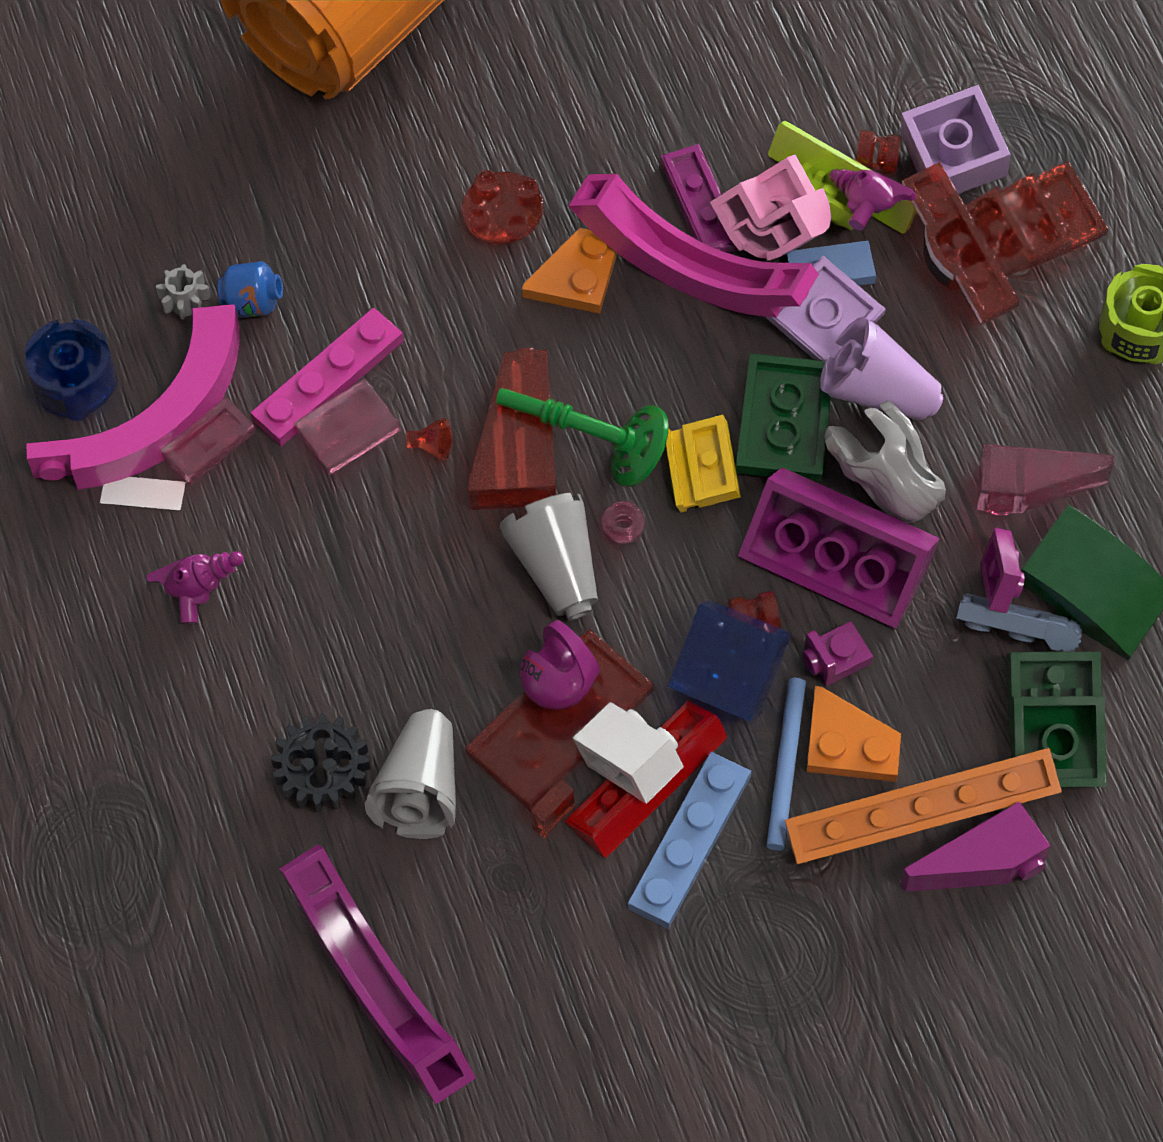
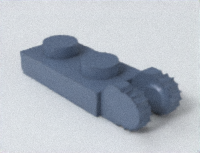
M969 593L963 594L956 619L965 620V625L971 629L988 632L994 627L1009 631L1008 635L1011 638L1025 642H1034L1035 637L1045 639L1050 649L1056 651H1075V648H1078V644L1081 643L1082 629H1080L1077 621L1011 603L1007 613L990 610L986 597Z

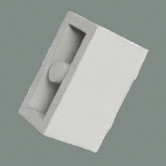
M611 702L573 737L588 767L646 804L684 767L675 750L678 744L668 731L661 727L655 730L647 725L645 720L636 711L629 709L626 712Z

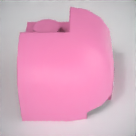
M796 155L787 157L757 177L739 183L710 201L727 235L738 250L744 249L755 257L766 258L767 261L796 250L824 233L830 227L831 211L824 189L814 190Z

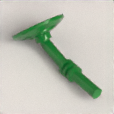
M501 388L497 394V404L541 418V423L548 424L550 422V426L557 427L559 424V429L562 430L570 427L613 443L611 473L615 482L624 487L636 486L649 476L660 460L667 442L669 429L667 415L661 408L654 405H648L639 409L620 428L573 411L572 405L566 404L564 407V403L559 401L555 404L553 399H548L545 402L505 388ZM649 415L651 418L646 421L639 417ZM653 433L649 445V437L647 436V434ZM624 453L627 454L629 458L623 459ZM620 466L624 468L631 467V471L627 473H621L619 471Z

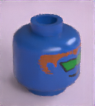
M262 261L231 265L226 269L224 276L218 280V297L221 306L235 304L238 318L268 315L274 311L277 299H281L283 296V284L280 275L274 274L270 266Z

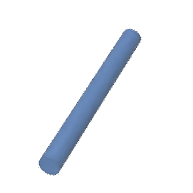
M790 678L787 685L766 845L767 848L781 851L785 848L787 830L784 820L789 817L806 681L800 678Z

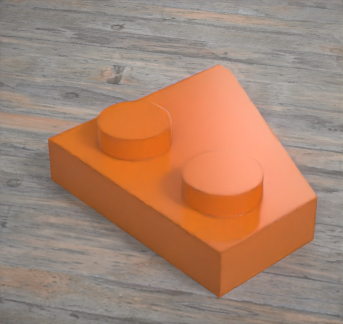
M579 228L523 284L522 298L600 314L617 252L611 249L591 230Z
M815 686L806 772L896 782L901 733L825 688Z

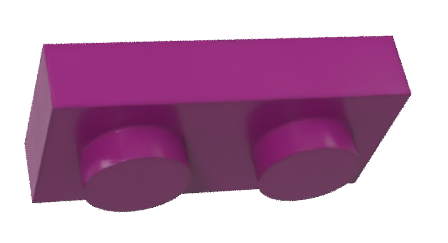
M994 527L980 566L989 609L1007 613L1012 598L1017 599L1020 596L1025 577L1024 573L1020 572L1018 563L1019 550L1015 549L1011 531Z

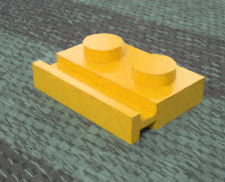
M724 415L685 424L679 430L671 431L668 429L666 448L676 506L681 513L686 512L687 508L698 505L701 508L741 497L728 423Z

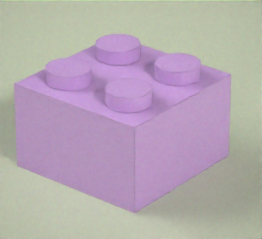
M979 85L902 113L901 137L931 204L1008 175L1011 154Z

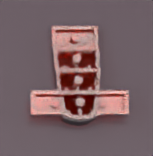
M1069 161L1037 177L1031 173L1002 190H999L997 186L967 205H964L940 162L902 181V185L913 189L916 194V199L911 201L925 226L923 256L929 271L939 283L949 290L961 289L981 325L1019 307V299L1006 276L1069 253L1107 235L1108 227Z

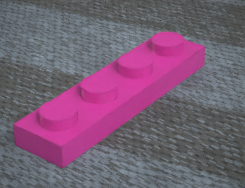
M373 307L251 412L252 421L282 447L404 341L403 332Z

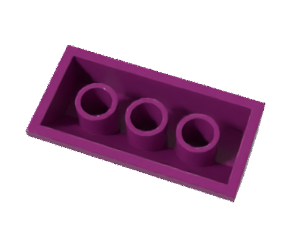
M782 467L768 478L738 556L896 629L925 576L940 538Z

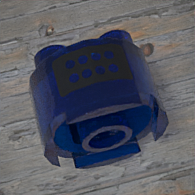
M72 318L73 323L65 322L62 324L55 320L48 322L35 331L26 344V370L36 398L47 410L60 416H67L72 421L83 420L89 413L94 412L108 401L118 385L117 373L106 337L95 325L82 319Z

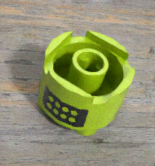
M1139 264L1135 265L1131 271H1127L1122 275L1120 272L1114 276L1107 288L1099 321V330L1102 335L1101 342L1107 351L1130 361L1148 362L1151 364L1163 362L1162 266Z

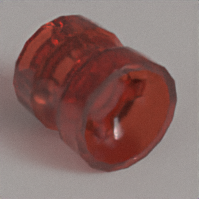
M861 130L856 161L869 169H878L884 175L896 176L902 135L889 133L887 136L882 137L876 136L873 131ZM880 142L877 163H873L875 144Z
M773 591L759 593L755 599L747 600L742 596L728 599L729 617L736 642L749 640L753 634L763 633L766 636L781 633L779 609Z

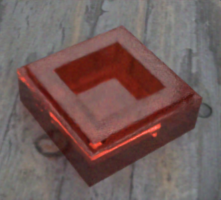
M563 780L559 781L531 809L532 828L543 838L575 807L574 789Z

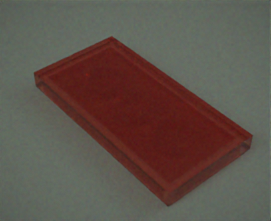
M590 629L580 639L595 657L600 667V672L589 693L579 704L561 710L546 709L533 702L524 691L465 747L466 754L530 811L583 760L573 740V737L610 702L627 712L629 709L635 710L654 691V684Z

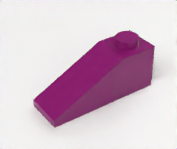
M1019 801L904 868L900 885L905 892L1002 885L1008 884L1018 877L1025 881L1034 877L1045 868L1044 862L1051 845Z

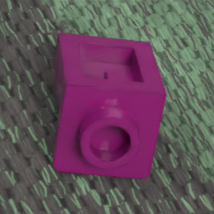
M851 621L821 636H818L815 630L806 634L805 647L802 652L804 663L812 675L818 674L825 686L872 664L873 655Z

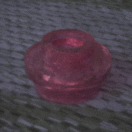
M619 501L612 504L605 510L602 516V530L604 534L616 543L626 544L637 540L645 528L643 512L636 505L628 501ZM624 520L628 521L631 526L619 528L616 526V523Z

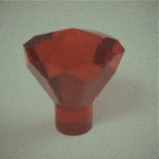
M446 418L436 420L422 430L407 431V447L422 448L441 460H445L450 456L453 432L450 422Z

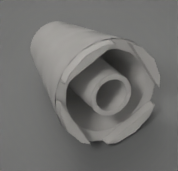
M563 493L533 502L525 506L527 513L520 519L516 520L514 513H512L500 522V530L503 537L557 616L566 615L568 620H575L593 611L591 605L597 602L598 597L585 507L580 494L577 493L574 499L571 493Z
M425 709L413 713L409 717L366 796V814L381 828H383L384 821L396 826V835L415 839L437 838L444 835L447 826L450 825L452 828L455 822L456 795L453 726L437 710Z

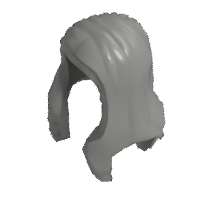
M886 401L879 404L885 414L877 408L865 410V414L885 438V442L879 452H868L845 427L829 426L826 428L824 439L827 449L839 462L844 476L859 483L873 502L887 515L907 524L914 523L931 513L944 500L946 492L944 482L927 467L918 433L911 421L892 402Z

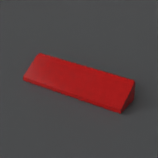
M688 700L661 726L676 740L678 747L675 750L684 767L647 804L607 779L565 820L567 826L597 853L608 857L708 758L710 752H714L726 740L727 733L717 715Z

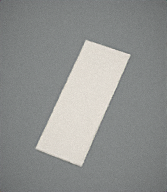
M127 477L104 484L100 503L181 510L186 482Z

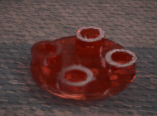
M485 170L480 172L475 178V183L465 194L462 203L463 219L470 232L479 239L493 244H508L525 238L538 226L544 212V201L537 181L534 178L508 171L494 172Z

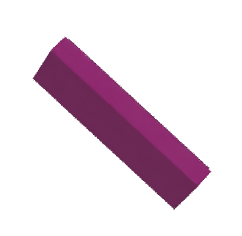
M696 144L661 155V166L694 239L726 253L739 251L730 240L710 201L722 195L700 145Z

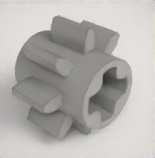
M182 264L181 268H175L171 271L165 270V284L156 285L158 298L162 299L161 303L164 312L169 313L173 310L176 314L180 315L181 319L193 315V308H201V300L210 299L209 288L204 284L203 272L200 270L193 273L190 269L186 268L185 264Z

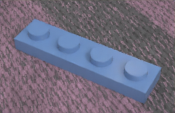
M710 752L628 902V910L667 929L670 928L749 782L751 770Z

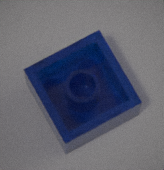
M711 600L700 603L668 687L740 718L752 721L760 716L792 633Z

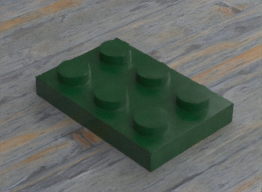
M750 353L736 473L771 477L783 467L814 482L821 483L826 446L824 434L828 427L831 396L820 388V377L825 361Z

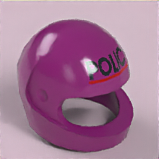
M555 620L543 628L544 645L538 653L528 649L521 662L520 679L525 693L533 702L546 709L561 710L580 703L589 693L600 672V667L584 642L567 625L559 620Z

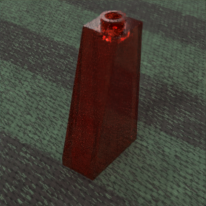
M520 348L516 351L504 352L468 481L470 510L521 508L556 495L553 436L550 422L548 424L541 423V418L496 403L497 394L501 388L545 402L550 399L547 350Z

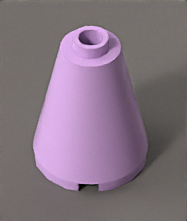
M863 317L854 320L840 334L835 343L842 347L836 358L834 359L828 355L820 377V388L833 398L877 408L878 410H882L879 404L890 401L906 417L919 421L927 416L932 417L935 415L943 402L941 384L874 321Z

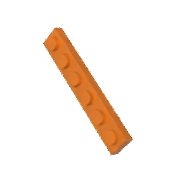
M1050 748L785 819L784 823L795 863L800 864L1006 808L1019 801L1024 803L1061 793L1062 791Z

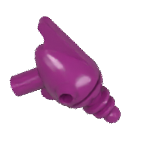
M834 169L829 174L830 181L835 183L836 188L846 195L848 207L853 213L849 224L858 231L864 229L873 213L888 210L901 200L914 201L916 199L913 189L875 171L860 170L855 172L853 170L843 169L840 171L839 169Z
M238 551L231 554L227 552L212 555L211 558L205 554L191 555L149 573L146 579L148 582H160L166 594L179 598L180 624L198 623L197 604L204 605L207 603L209 594L218 587L220 579L227 578L230 573L235 571V566L243 564L244 556Z

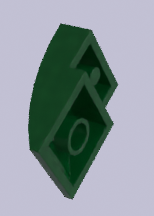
M1069 504L1021 570L1025 577L1023 588L1055 607L1054 615L1077 621L1080 629H1082V633L1128 661L1163 611V577L1128 545Z
M1101 652L1007 653V700L1011 758L1050 748L1060 787H1107L1105 696H1102Z

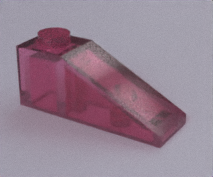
M983 444L978 470L976 510L988 511L998 516H1005L1011 513L1020 514L1108 483L1114 465V455Z

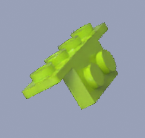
M781 122L777 127L770 146L769 157L781 162L787 157L796 155L814 190L824 189L830 205L831 221L836 225L852 230L853 228L850 226L849 220L853 213L848 207L846 195L836 188L835 183L830 181L829 174L834 169H839L840 171L846 169L855 172L870 169L789 122ZM916 196V199L914 201L918 207L920 204V198ZM901 200L896 202L890 209L880 213H873L872 216L904 234L909 230L917 210L912 201Z

